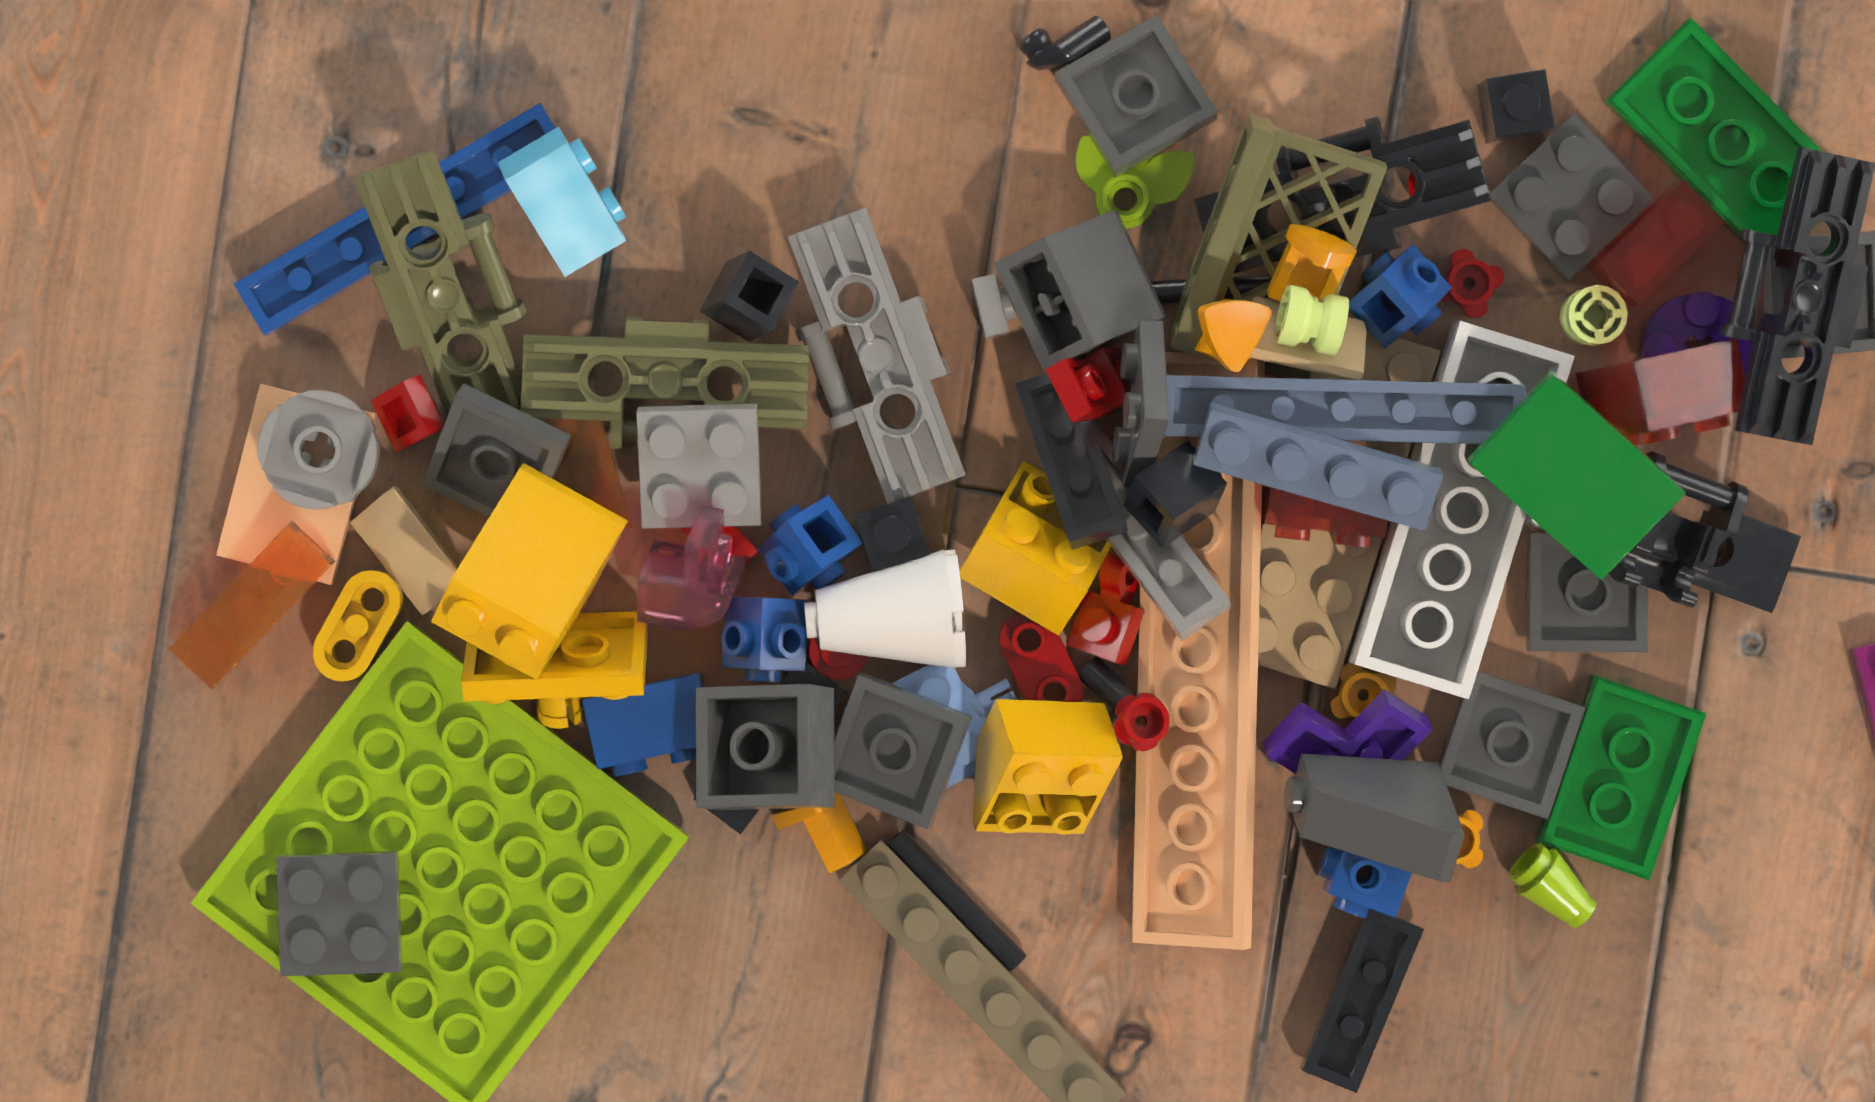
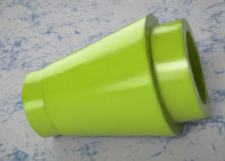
M1541 843L1535 844L1528 848L1510 869L1509 879L1516 884L1515 892L1561 921L1566 922L1571 928H1577L1585 923L1596 908V902L1589 896V893L1554 848L1547 849Z

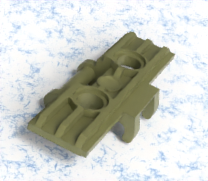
M434 149L355 175L356 186L388 265L385 266L383 260L374 262L369 266V272L375 287L380 293L399 347L402 351L416 346L420 347L446 415L448 416L454 397L463 384L521 411L522 377L502 326L521 319L527 314V310L523 300L516 299L495 245L491 234L495 225L491 215L479 214L461 220ZM419 226L430 227L439 234L440 237L436 241L416 246L412 250L406 243L407 234ZM469 243L493 304L481 309L474 307L470 296L465 297L453 265V253L461 251V247L469 245ZM464 333L475 336L482 345L480 354L470 361L455 359L447 348L449 341L454 336Z
M627 316L625 321V338L524 334L521 411L541 419L610 421V448L623 449L624 443H638L637 420L625 419V406L628 399L684 400L705 402V405L758 404V427L806 429L810 346L709 342L711 320L692 319L691 323L646 321V317ZM612 362L622 372V386L612 396H598L589 386V373L598 363ZM723 366L735 369L742 379V388L738 396L726 402L714 399L707 387L711 372Z

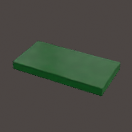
M1691 17L1603 102L1739 241L1742 229L1778 235L1797 148L1804 147L1822 151ZM1740 241L1745 246L1746 242Z

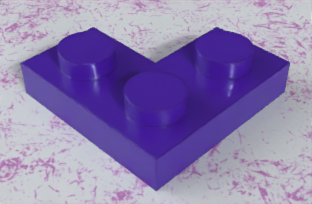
M1383 689L1346 729L1301 702L1262 743L1268 758L1296 774L1301 753L1403 760L1432 731L1428 716Z

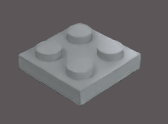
M758 404L638 407L636 414L642 529L761 525Z

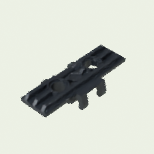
M1373 117L1365 120L1366 126L1319 139V141L1356 153L1371 150L1372 158L1386 162L1387 170L1397 166L1405 167L1413 173L1416 179L1414 194L1405 200H1395L1390 198L1383 178L1357 245V252L1354 258L1378 251L1386 252L1402 248L1403 244L1400 233L1395 229L1397 227L1492 201L1469 119L1387 143L1379 118ZM1281 145L1276 158L1280 172L1277 176L1281 185H1284L1299 178L1297 170L1310 167L1311 164L1306 153ZM1316 157L1319 164L1328 162V160ZM1363 172L1361 175L1329 184L1338 204L1362 193L1368 173ZM1270 177L1263 194L1275 189ZM1319 185L1300 189L1287 196L1290 201L1299 207L1301 221L1331 208L1322 186L1319 187ZM1219 191L1194 198L1203 233L1205 232ZM1271 204L1258 209L1253 220L1261 240L1280 232L1272 227L1268 219V211ZM1355 209L1343 214L1348 225ZM1337 217L1315 227V229L1344 240L1345 233ZM1248 233L1243 249L1254 244L1250 233ZM1288 241L1267 250L1272 262L1280 261ZM1260 254L1237 264L1234 273L1265 264Z
M1798 147L1778 235L1742 229L1740 241H1745L1746 244L1728 324L1722 323L1719 333L1722 336L1753 342L1735 431L1807 445L1813 444L1834 347L1838 346L1848 349L1851 347L1869 268L1868 266L1853 264L1874 174V162ZM1824 221L1830 228L1831 240L1824 252L1815 255L1808 245L1809 232L1815 224ZM1774 247L1775 266L1786 268L1789 270L1790 275L1783 310L1778 315L1765 313L1764 318H1760L1759 327L1752 329L1769 248ZM1798 339L1804 347V360L1797 370L1788 373L1782 365V352L1789 342Z
M1653 451L1648 452L1646 455L1686 492L1685 496L1710 504L1711 507L1709 511L1703 510L1698 523L1668 512L1608 574L1615 581L1631 587L1643 585L1660 591L1672 602L1689 608H1693L1698 601V594L1691 592L1692 584L1773 613L1801 536L1743 515L1748 500V489L1746 486L1736 482H1730L1727 485L1668 464L1664 455ZM1527 517L1525 524L1544 530L1531 517ZM1725 540V554L1718 562L1715 563L1718 548L1720 544Z

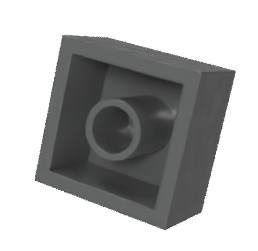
M812 684L696 687V808L717 810L835 808L834 688Z

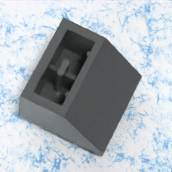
M1117 210L1044 237L994 263L1043 371H1046V368L1064 358L1083 359L1103 347L1107 348L1135 334L1139 320L1161 321L1167 318Z

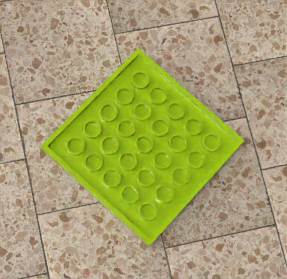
M406 621L190 904L280 972L276 857L279 855L398 851L403 970L392 973L286 977L449 1102H487L683 847L690 835L603 768L597 769L595 762L552 729L542 725L535 716L514 700H508L499 704H489L483 701L463 702L461 680L464 662L411 621Z

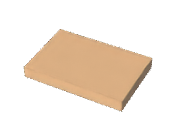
M260 383L216 555L334 585L356 498L352 502L329 509H307L286 501L272 488L273 486L267 480L258 459L259 434L268 415L277 406L282 405L286 400L300 393ZM363 410L366 414H368L371 417L375 424L377 414L374 412ZM319 432L315 441L306 440L303 445V452L311 455L310 465L319 468L324 459H333L335 448L328 445L329 436L327 434Z

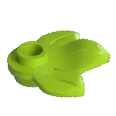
M1084 135L1081 137L1077 148L1075 164L1080 180L1096 193L1095 202L1099 215L1117 210L1125 228L1131 229L1144 223L1152 213L1154 206L1173 202L1185 191L1194 169V154L1188 151L1159 152L1114 177L1090 136ZM1122 189L1132 191L1136 197V205L1128 211L1118 209L1113 200L1116 192Z

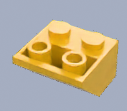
M1023 460L960 568V578L1059 636L1086 595L1111 545L1106 539L1071 550L1046 474Z
M996 699L977 737L973 825L975 831L1057 833L1061 835L1084 834L1123 758L1105 703Z

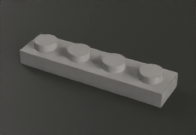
M1092 419L1091 423L1128 526L1127 532L1106 538V540L1183 641L1231 608L1230 599L1182 536L1161 548L1123 506L1130 487H1123L1122 463L1113 462V444L1096 421Z

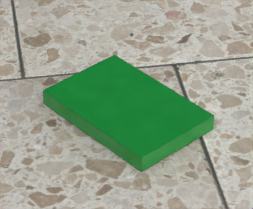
M1552 370L1468 457L1469 463L1600 580H1603L1686 494L1684 489Z
M1592 675L1581 705L1586 708L1549 818L1542 819L1535 841L1650 881L1707 713Z

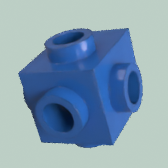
M1412 244L1395 259L1386 251L1360 274L1367 284L1349 300V310L1357 319L1365 322L1366 329L1385 349L1408 329L1417 336L1442 314L1436 304L1452 287L1441 276L1435 264L1425 258L1416 246Z
M827 495L804 510L797 504L775 518L769 524L774 533L758 550L765 558L770 573L774 578L782 582L793 597L810 585H813L816 590L837 581L846 573L841 563L863 542L831 497Z
M725 596L724 622L721 635L722 667L745 669V680L781 682V670L805 671L808 638L806 634L804 603H808V600Z
M1327 846L1318 872V876L1326 878L1323 889L1328 894L1336 896L1333 907L1362 918L1367 917L1369 909L1396 918L1412 874L1411 872ZM1364 865H1370L1371 871L1368 878L1363 881H1357L1356 874L1359 868Z

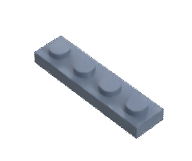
M1210 403L1193 456V465L1423 531L1426 529L1443 479L1441 468L1215 403Z

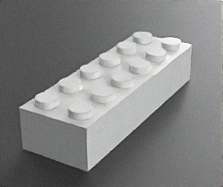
M1458 321L1450 326L1433 382L1526 385L1527 396L1551 370L1567 383L1575 356ZM1414 443L1410 460L1441 468L1443 479L1425 531L1390 521L1347 662L1459 697L1470 698L1526 516L1522 509L1469 463L1468 457L1481 444Z

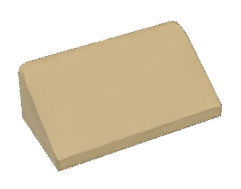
M1258 296L1252 298L1250 302L1269 307L1272 315L1250 358L1347 380H1362L1367 334L1365 322L1348 317L1344 337L1335 356L1316 352L1311 345V340L1307 344L1299 343L1294 347L1276 343L1274 341V333L1280 302Z
M393 486L350 523L423 616L440 603L459 565L398 486Z

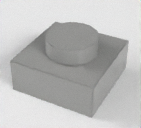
M995 274L972 279L971 285L984 339L1008 334L1007 321L1017 319V315L1004 285L998 286Z

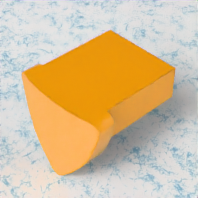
M1290 224L1285 234L1288 243L1267 288L1268 297L1281 302L1283 293L1290 284L1307 288L1310 294L1316 296L1318 302H1320L1329 293L1335 294L1346 267L1351 265L1357 250L1346 241L1327 232L1305 225Z
M1224 298L1222 301L1200 306L1198 317L1203 335L1194 351L1212 362L1222 364L1229 371L1239 372L1262 336L1272 315L1271 309L1265 305L1250 301Z
M835 793V808L781 809L770 815L777 830L803 821L829 874L849 865L868 851L842 800V796L838 793Z

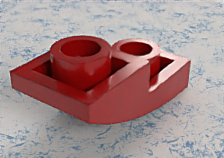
M1103 347L1083 359L1064 358L1045 369L1071 422L1088 421L1123 410L1125 395L1127 392H1131L1130 380L1121 378L1120 362L1122 352L1120 348Z

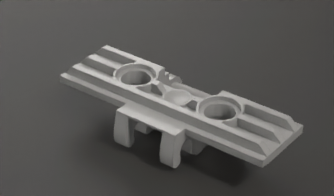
M866 207L788 236L819 319L815 323L795 330L799 342L805 341L806 345L810 346L809 354L833 415L832 418L828 419L831 430H836L855 422L858 423L887 504L965 476L966 474L931 380L951 374L946 357H940L925 316L929 311L923 296H917L903 302L900 301ZM851 283L863 284L873 294V306L862 317L853 318L847 316L841 311L838 304L841 290ZM843 326L848 329L873 396V402L858 408L854 407L827 332ZM894 394L908 397L915 406L914 420L903 429H892L886 426L880 417L882 402Z

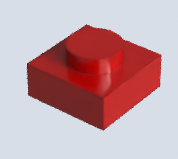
M420 374L398 383L370 400L395 453L415 446L441 431L444 427V423L437 411L436 403L429 394Z

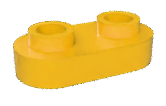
M379 570L362 571L351 577L344 586L313 644L315 665L327 678L341 682L350 681L362 676L371 667L403 606L402 589L391 575ZM370 588L380 590L384 596V604L377 611L368 609L364 604V594ZM341 640H348L355 647V657L350 662L340 661L335 654L336 645Z

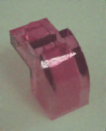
M701 505L685 545L654 539L638 577V622L678 630H695L708 627L724 616L729 608L746 562L745 557L730 555L732 536L724 535V509Z

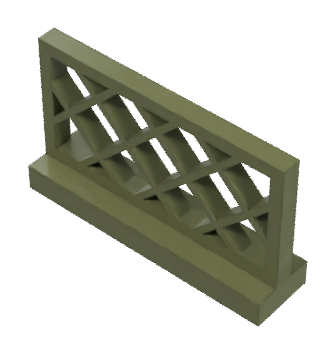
M1248 113L1168 329L1171 348L1194 355V349L1203 335L1198 317V309L1202 305L1222 301L1228 286L1234 296L1230 300L1251 301L1253 297L1268 295L1267 288L1271 280L1241 294L1232 277L1237 264L1260 254L1272 278L1276 269L1267 250L1288 241L1285 237L1288 228L1261 240L1253 224L1258 209L1280 199L1292 224L1305 225L1312 228L1337 217L1345 233L1344 241L1356 249L1388 168L1386 162L1273 126L1270 119ZM1281 145L1306 153L1314 171L1281 185L1273 168ZM1316 157L1331 161V163L1320 167ZM1347 167L1368 173L1362 193L1338 204L1326 177ZM1270 177L1275 189L1263 194ZM1319 181L1331 208L1300 222L1287 196ZM1355 209L1348 225L1343 214ZM1248 233H1250L1254 244L1243 249ZM1346 267L1334 295H1339L1349 267ZM1265 361V372L1284 378L1306 379L1309 373L1307 370Z

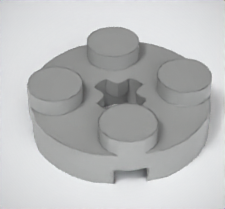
M309 390L289 398L268 415L259 434L257 451L261 468L264 470L267 480L272 484V488L280 497L296 506L307 509H329L352 502L369 485L378 467L380 444L374 421L356 402L335 392ZM320 432L329 436L328 445L335 448V454L333 459H324L321 466L317 468L310 465L311 455L303 452V445L306 440L315 441Z

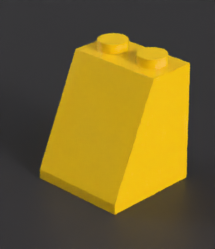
M523 463L451 578L431 622L537 680L586 606L628 520Z

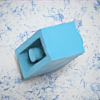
M557 127L498 162L505 181L564 277L626 241L618 222L627 216L609 186L598 192L588 175L596 170L597 167L580 138L569 143L560 127Z

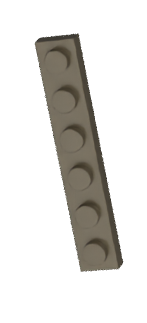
M882 838L839 878L838 881L1052 1102H1119L1126 1095V1091L889 848Z

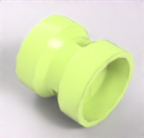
M1289 284L1280 302L1275 324L1274 341L1278 344L1294 347L1299 343L1307 344L1311 340V345L1316 352L1335 356L1341 346L1347 325L1349 299L1329 293L1318 302V298L1312 296L1307 288Z
M1594 285L1577 290L1568 296L1561 307L1559 320L1562 331L1569 340L1581 346L1591 347L1611 342L1618 337L1626 326L1628 311L1625 301L1617 291L1608 286Z

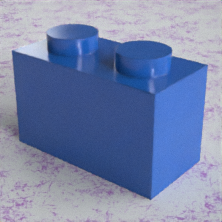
M701 671L645 684L644 695L628 696L618 700H610L603 697H586L582 699L597 769L612 766L613 775L617 777L647 770L646 758L670 754L672 764L696 759V687H704Z

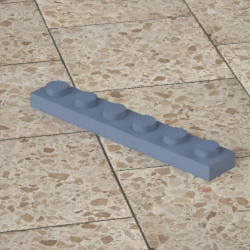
M1166 375L1169 421L1164 436L1200 437L1210 403H1215L1344 441L1482 444L1526 397V385Z

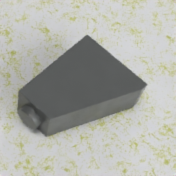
M1301 753L1295 777H1288L1284 791L1285 809L1287 812L1293 813L1300 837L1439 882H1451L1464 832L1438 762Z

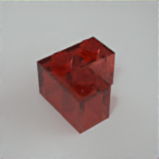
M1737 339L1576 373L1580 396L1634 445L1680 437L1678 425L1691 422L1694 423L1696 433L1731 426L1729 414L1739 411L1745 382Z

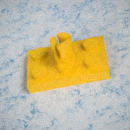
M647 611L580 613L537 680L466 642L461 680L463 702L483 701L489 704H499L508 700L538 699V721L546 727L561 729L569 727L566 712L567 706L569 719L575 725L583 720L585 712L582 697H603L610 700H618L628 696L644 695L648 641Z

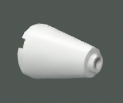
M955 549L936 551L875 572L816 589V602L804 603L807 638H819L821 650L949 668L966 666L965 631L962 632L963 599L958 557L955 554Z

